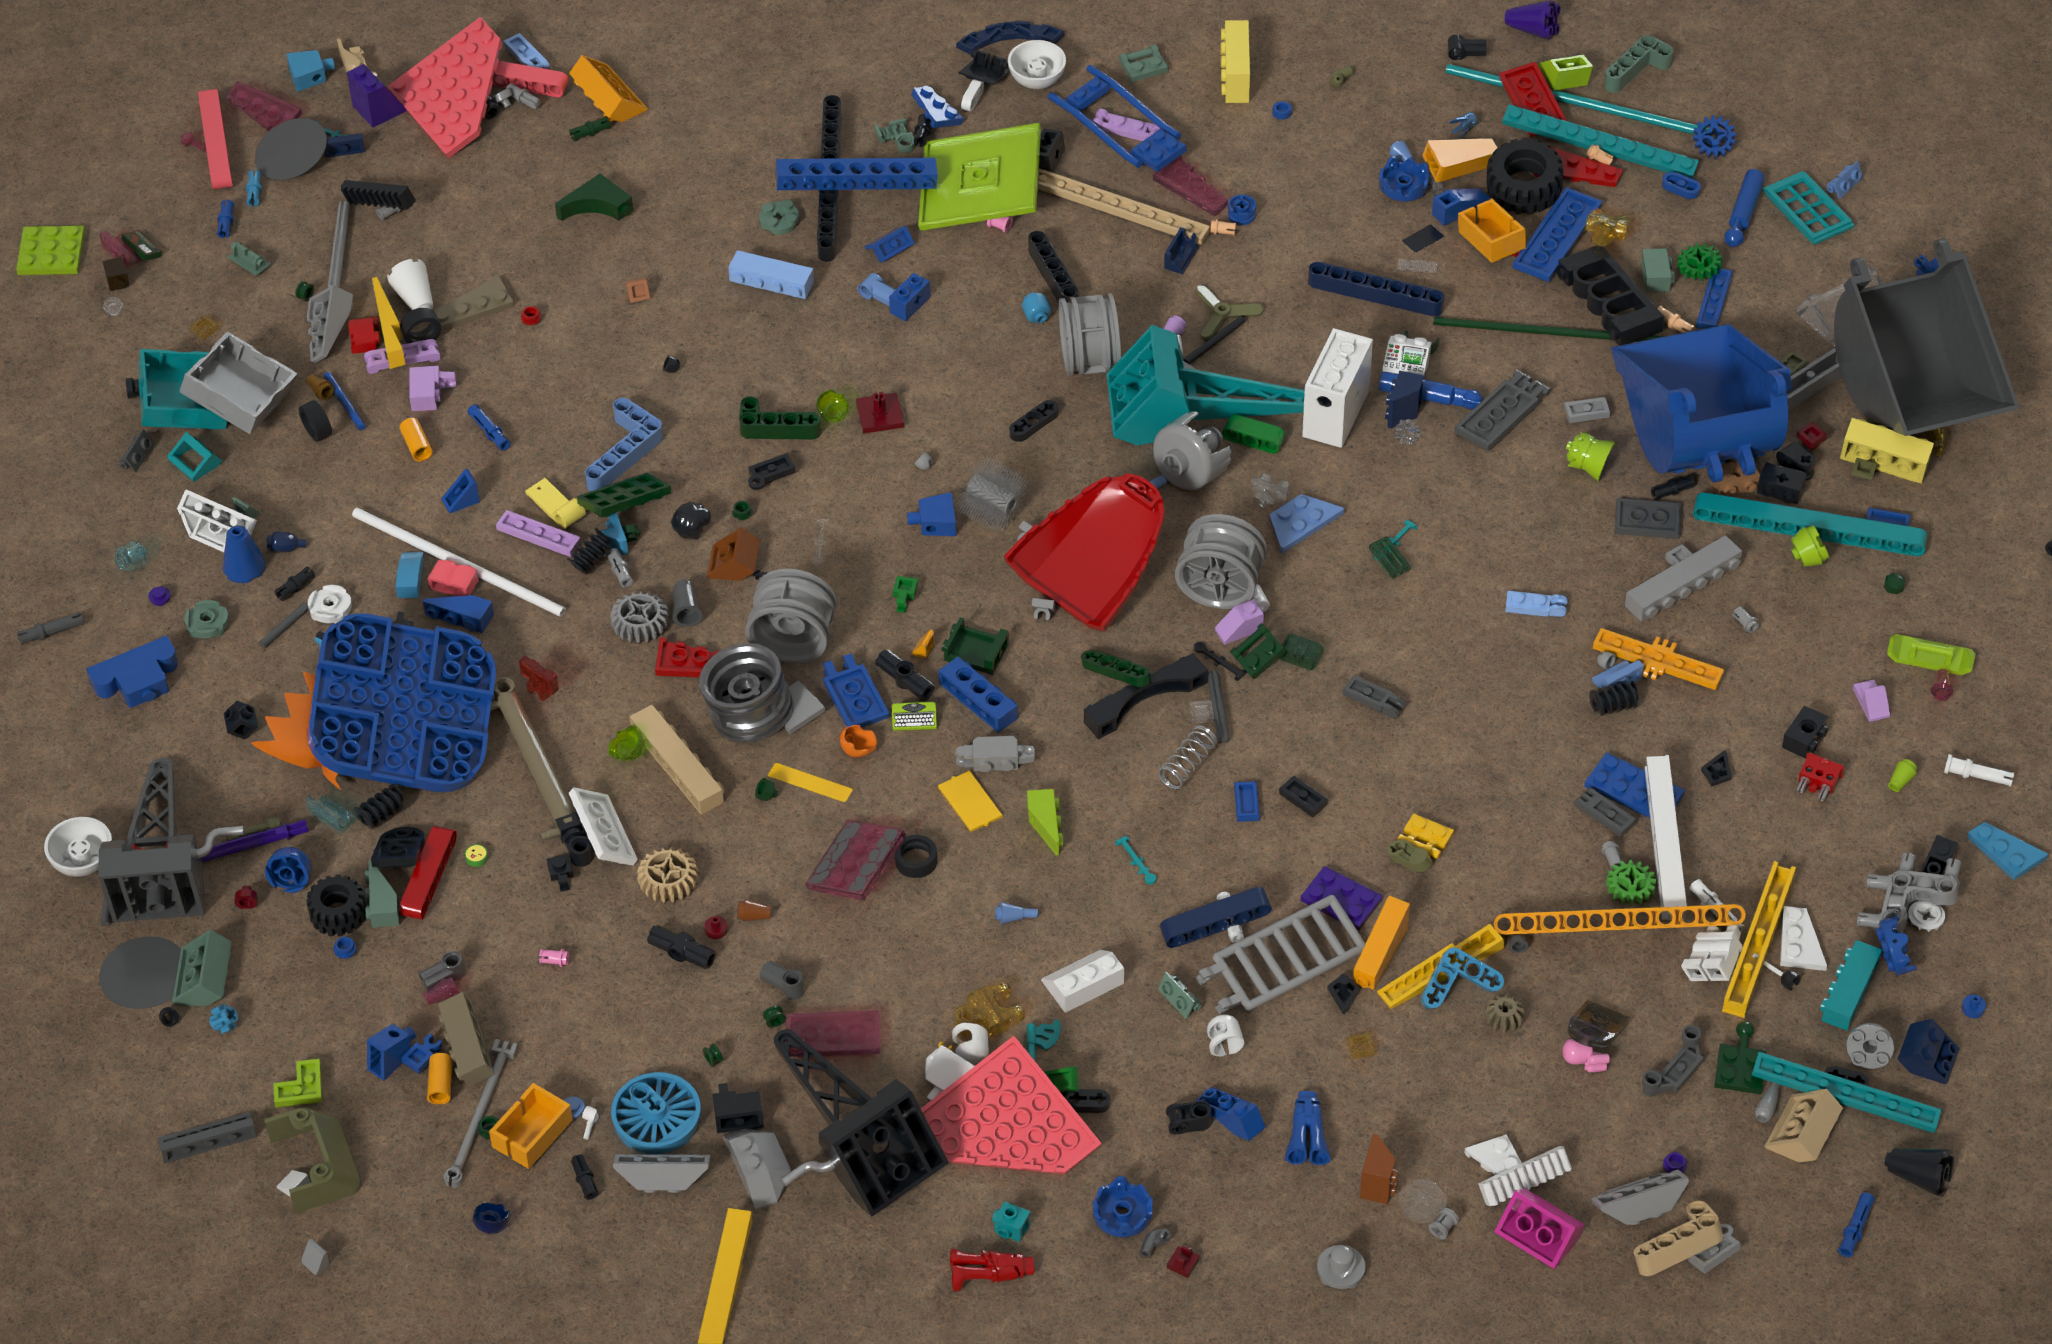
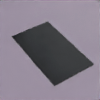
M1430 224L1405 238L1402 242L1417 253L1445 236Z

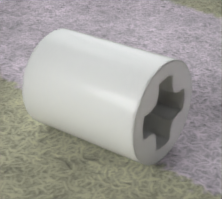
M1257 584L1251 600L1254 599L1261 611L1265 612L1270 607V603L1260 585Z

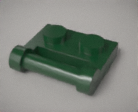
M1263 623L1257 626L1258 629L1237 648L1233 647L1229 651L1253 679L1257 678L1287 651ZM1263 635H1265V640H1263L1257 647H1255L1248 655H1246L1245 657L1242 656V654L1248 648H1250L1256 641H1258Z

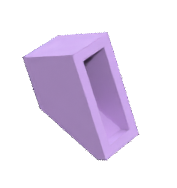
M1254 599L1234 606L1217 624L1215 631L1224 645L1254 633L1258 629L1257 626L1263 623L1264 614Z

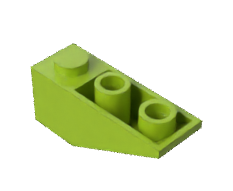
M1054 789L1028 790L1027 808L1029 822L1054 854L1059 855V847L1063 846V834L1058 833V829H1061V815H1056V811H1060L1059 797L1054 798Z

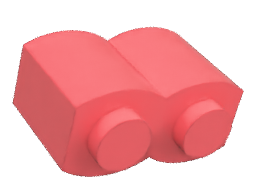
M438 560L427 580L429 589L455 597L471 595L479 578L477 570L472 566L456 565L450 560Z

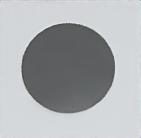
M306 118L288 120L275 126L262 138L256 149L255 164L257 169L265 177L274 180L291 179L307 172L319 161L325 151L327 137L324 128L318 122Z
M139 937L119 945L109 953L101 966L99 981L102 991L115 1004L130 1009L152 1008L173 998L181 948L175 943L159 937Z

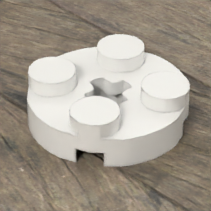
M326 585L323 586V590L318 592L315 590L311 593L308 599V608L313 620L322 623H337L350 613L352 602L350 595L346 593L343 587ZM330 602H333V604H334V605H332V606H326V605H325V604H329Z

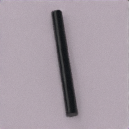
M1239 316L1185 357L1183 361L1190 365L1244 324L1245 319Z

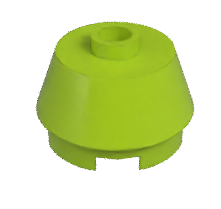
M1814 525L1806 528L1803 526L1791 538V543L1794 547L1791 549L1796 561L1800 559L1804 567L1823 565V562L1830 558Z

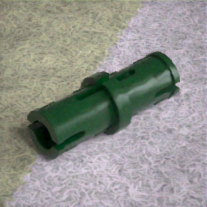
M605 116L592 122L587 121L579 127L569 129L570 136L573 135L571 137L572 140L576 141L590 135L591 137L596 132L609 129L610 123L606 122L608 118Z

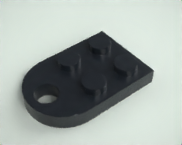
M399 827L383 833L371 857L372 867L385 869L391 866H402L408 868L417 865L425 845L423 831L415 827Z

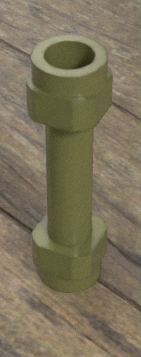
M278 816L266 818L267 822L244 828V835L226 836L227 840L230 841L279 827Z

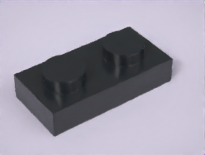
M1296 776L1291 777L1279 788L1281 796L1311 817H1314L1328 804L1326 797Z

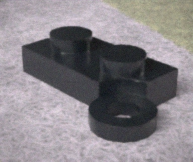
M787 453L749 466L748 470L751 477L748 480V485L753 490H760L766 483L796 473L795 466Z

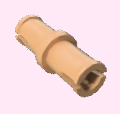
M1663 306L1657 308L1664 315V323L1668 325V328L1676 329L1681 333L1695 330V326L1681 319L1679 314H1673L1663 308Z

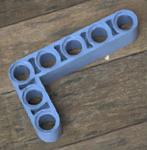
M627 398L615 400L613 411L615 422L630 431V433L585 470L586 487L589 491L610 485L663 440L661 421Z

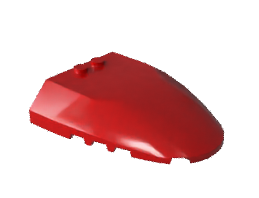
M1125 473L1124 476L1104 477L1084 488L1073 499H1067L1063 506L1055 512L1051 511L1048 517L1039 525L1035 524L1004 555L1005 562L1026 584L1049 600H1054L1056 605L1091 629L1106 631L1130 599L1151 559L1164 522L1163 499L1157 488L1141 476Z

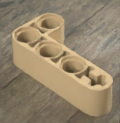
M1704 1201L1690 1203L1686 1208L1689 1222L1659 1235L1634 1249L1633 1253L1638 1271L1642 1276L1655 1275L1717 1245L1723 1240L1719 1218Z

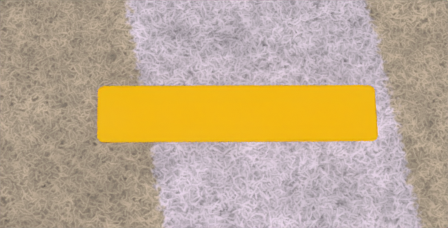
M775 763L768 774L769 777L842 802H846L853 791L852 788L779 763Z

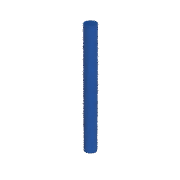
M331 372L325 373V380L333 384L335 395L360 431L365 429V423Z

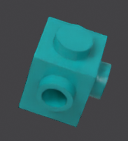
M1004 1201L1001 1208H997L992 1217L994 1232L1002 1238H1011L1021 1242L1031 1224L1030 1211Z

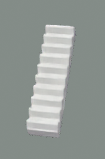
M1558 1146L1478 1183L1486 1205L1494 1206L1498 1205V1202H1504L1507 1198H1512L1516 1190L1524 1188L1530 1190L1531 1187L1539 1186L1540 1183H1545L1548 1179H1554L1555 1176L1563 1175V1172L1571 1171L1572 1167L1565 1148Z

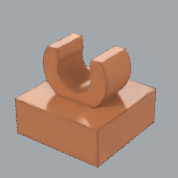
M645 277L625 282L630 303L650 299Z

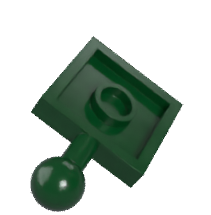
M1741 1021L1737 1024L1736 1033L1740 1037L1739 1046L1720 1044L1714 1088L1761 1095L1763 1079L1752 1076L1758 1052L1766 1054L1767 1051L1748 1048L1749 1038L1753 1036L1755 1031L1751 1022Z

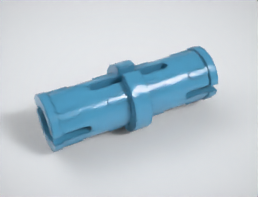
M253 170L248 173V183L246 184V203L248 206H252L253 200L254 206L259 205V193L262 191V186L260 184L261 172L255 170V176H253Z

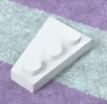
M1784 906L1780 966L1826 971L1827 964L1807 908Z

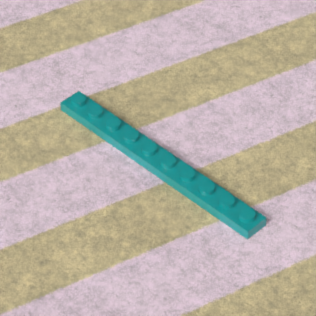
M1510 104L1502 121L1504 125L1585 149H1589L1591 145H1598L1601 150L1616 158L1667 173L1676 172L1693 179L1699 163L1697 159Z

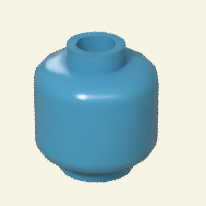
M1036 292L1025 296L1021 307L1027 320L1031 323L1045 322L1051 314V307L1046 297Z

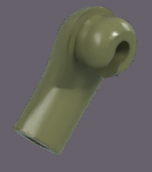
M1349 66L1333 71L1330 79L1331 84L1334 87L1341 86L1344 78L1353 75L1352 68Z

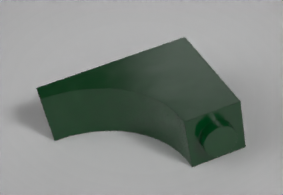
M598 174L556 202V216L563 221L568 217L581 213H601L619 221L623 217L630 215L633 211L632 197L602 174Z

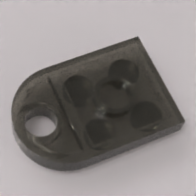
M1587 1000L1570 1019L1567 1032L1573 1040L1584 1046L1604 1048L1611 1045L1625 1029L1630 1017Z

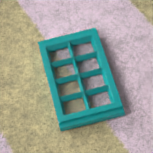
M1801 171L1763 188L1765 195L1814 245L1848 231L1855 226L1844 211L1806 172Z

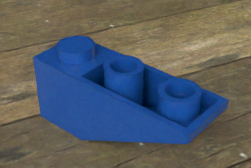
M1480 188L1449 189L1433 197L1432 215L1445 226L1457 220L1459 212L1471 207L1477 210L1478 204L1491 198Z
M474 595L423 599L425 615L433 619L444 620L451 625L456 624L465 627L469 631L483 633L494 616L492 601Z
M1211 1087L1195 1100L1207 1102L1211 1107V1115L1234 1135L1250 1141L1266 1128L1257 1105L1217 1088Z

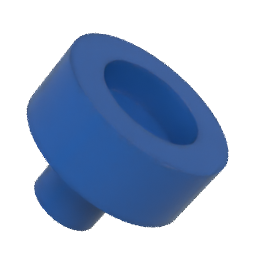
M1968 995L1964 998L1962 1011L1966 1016L1979 1018L1984 1014L1986 1002L1982 997Z

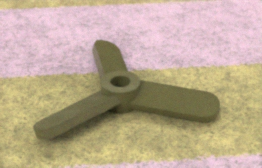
M1197 286L1196 293L1214 311V314L1201 332V337L1204 340L1214 336L1223 320L1239 316H1260L1263 312V307L1258 303L1229 305L1225 302H1220L1205 286Z

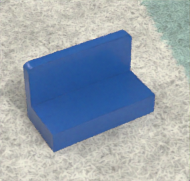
M905 225L886 233L867 244L865 248L866 250L873 249L879 262H884L915 243Z

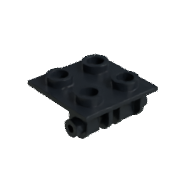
M977 49L976 51L973 50L971 57L974 59L961 69L958 74L964 75L969 79L982 81L986 85H994L1010 70L1005 58L996 55L991 56L990 53L986 54V52Z

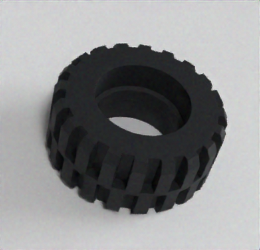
M1522 138L1519 141L1514 139L1511 140V143L1506 142L1500 148L1495 149L1493 155L1489 157L1487 165V191L1491 199L1501 207H1505L1504 210L1508 212L1516 211V214H1522L1523 212L1527 213V215L1533 214L1535 211L1539 213L1544 211L1545 207L1549 208L1560 197L1563 188L1562 159L1554 148L1550 149V145L1545 142L1542 144L1539 140L1534 139L1531 141L1528 138ZM1525 171L1535 173L1540 177L1532 181H1519L1510 177V175Z

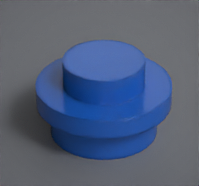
M341 937L335 942L333 950L337 957L347 959L356 953L357 947L351 938Z

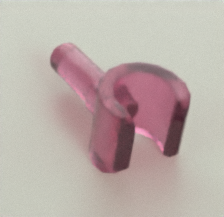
M191 132L180 136L183 139L181 143L185 147L192 144L201 151H206V147L198 143Z

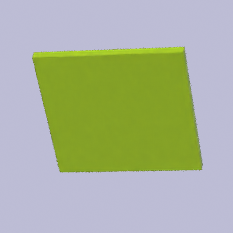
M1040 123L927 141L924 146L923 158H936L938 177L936 189H921L918 219L919 230H929L1036 212L1041 138Z

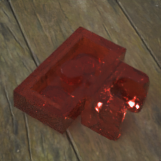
M526 655L519 659L520 673L529 679L526 685L527 691L530 694L533 693V690L536 691L539 699L543 702L559 690L557 675L552 670H547L538 661L530 659Z

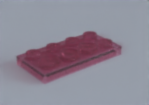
M879 1010L786 1014V1029L795 1032L822 1056L880 1054ZM790 1048V1057H804V1052L800 1049Z

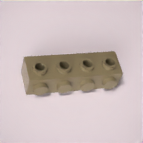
M461 992L438 1003L441 1012L438 1014V1017L446 1028L444 1036L451 1045L452 1049L449 1050V1053L457 1064L455 1072L459 1080H464L471 1087L495 1075L473 1004L469 998Z

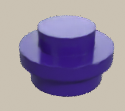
M159 586L153 588L148 596L151 603L156 606H163L168 603L171 595L166 587Z
M1673 1152L1664 1158L1663 1168L1667 1173H1671L1674 1170L1684 1173L1687 1168V1161L1682 1154Z

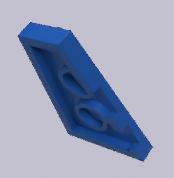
M923 86L913 89L911 95L918 106L925 110V117L931 119L932 128L962 124L964 118L955 108L946 103L944 98L937 95L931 87Z

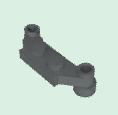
M1688 1025L1683 1028L1681 1036L1683 1047L1660 1074L1654 1070L1646 1071L1643 1074L1642 1086L1643 1093L1646 1096L1652 1097L1657 1093L1668 1091L1677 1093L1700 1067L1704 1057L1700 1056L1698 1043L1701 1031L1698 1027Z

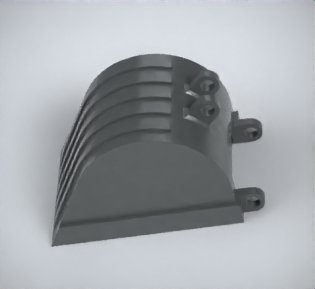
M1945 238L1935 240L1934 253L1939 267L1934 272L1865 288L1872 281L1866 262L1861 257L1852 259L1850 269L1853 277H1850L1843 284L1845 291L1840 296L1836 306L1834 318L1836 355L1844 383L1852 400L1867 418L1894 429V432L1904 436L2020 409L1964 251L1953 253L1948 240Z

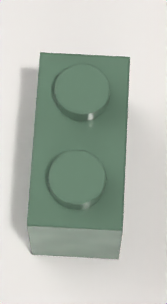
M1667 248L1642 249L1641 269L1645 292L1670 291V285L1674 283V271H1670L1672 268V258L1668 257Z

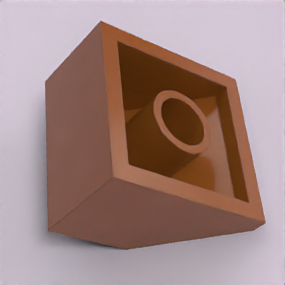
M740 527L713 544L707 577L709 579L741 581L747 576H751L756 570L755 565L759 553L760 540Z
M1373 1134L1362 1170L1360 1198L1388 1204L1390 1196L1394 1197L1396 1193L1398 1169H1395L1394 1156L1379 1135Z

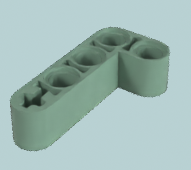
M1646 35L1641 37L1606 70L1605 90L1611 93L1620 91L1648 64L1662 70L1670 68L1673 48L1653 36Z

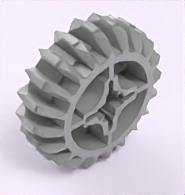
M642 591L639 594L632 592L631 596L624 594L623 600L617 599L616 604L613 605L610 614L611 626L615 630L616 635H620L622 640L628 638L630 643L633 640H636L638 644L641 640H645L648 643L649 638L656 640L657 635H662L663 630L667 629L669 620L668 608L663 599H659L657 594L652 596L650 592L643 594Z

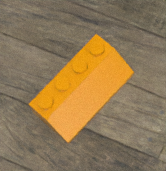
M581 55L569 72L574 79L573 82L584 90L583 93L594 101V106L602 110L604 117L606 116L609 121L623 122L648 109L606 63Z

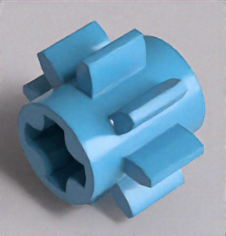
M224 1003L211 1010L213 1015L210 1016L209 1022L214 1030H221V1033L224 1034L237 1027L235 1022L238 1020V1014L233 1007H227Z

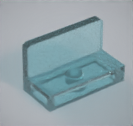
M324 795L318 800L311 796L306 798L308 813L341 835L357 821L355 815Z

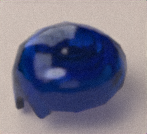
M491 1202L481 1203L475 1207L472 1217L473 1223L478 1230L485 1234H497L506 1228L510 1218V1210L506 1211L503 1203L498 1205Z

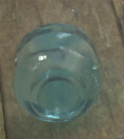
M129 541L116 549L115 563L122 570L127 572L134 571L146 563L147 550L139 542Z

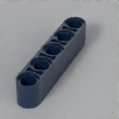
M1255 887L1167 918L1161 922L1160 930L1167 947L1174 948L1228 930L1231 926L1242 925L1264 917L1271 912L1272 907L1264 888Z

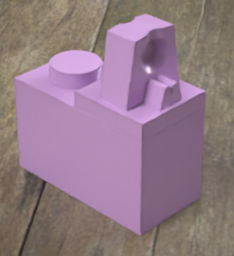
M439 366L411 367L409 395L411 410H437L441 389L456 386L455 372L439 371Z

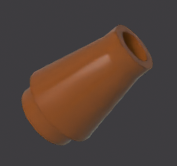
M747 899L739 901L737 919H743V922L770 919L771 906Z

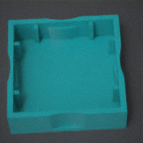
M140 349L138 381L141 426L226 429L227 420L179 392L185 374L209 352Z

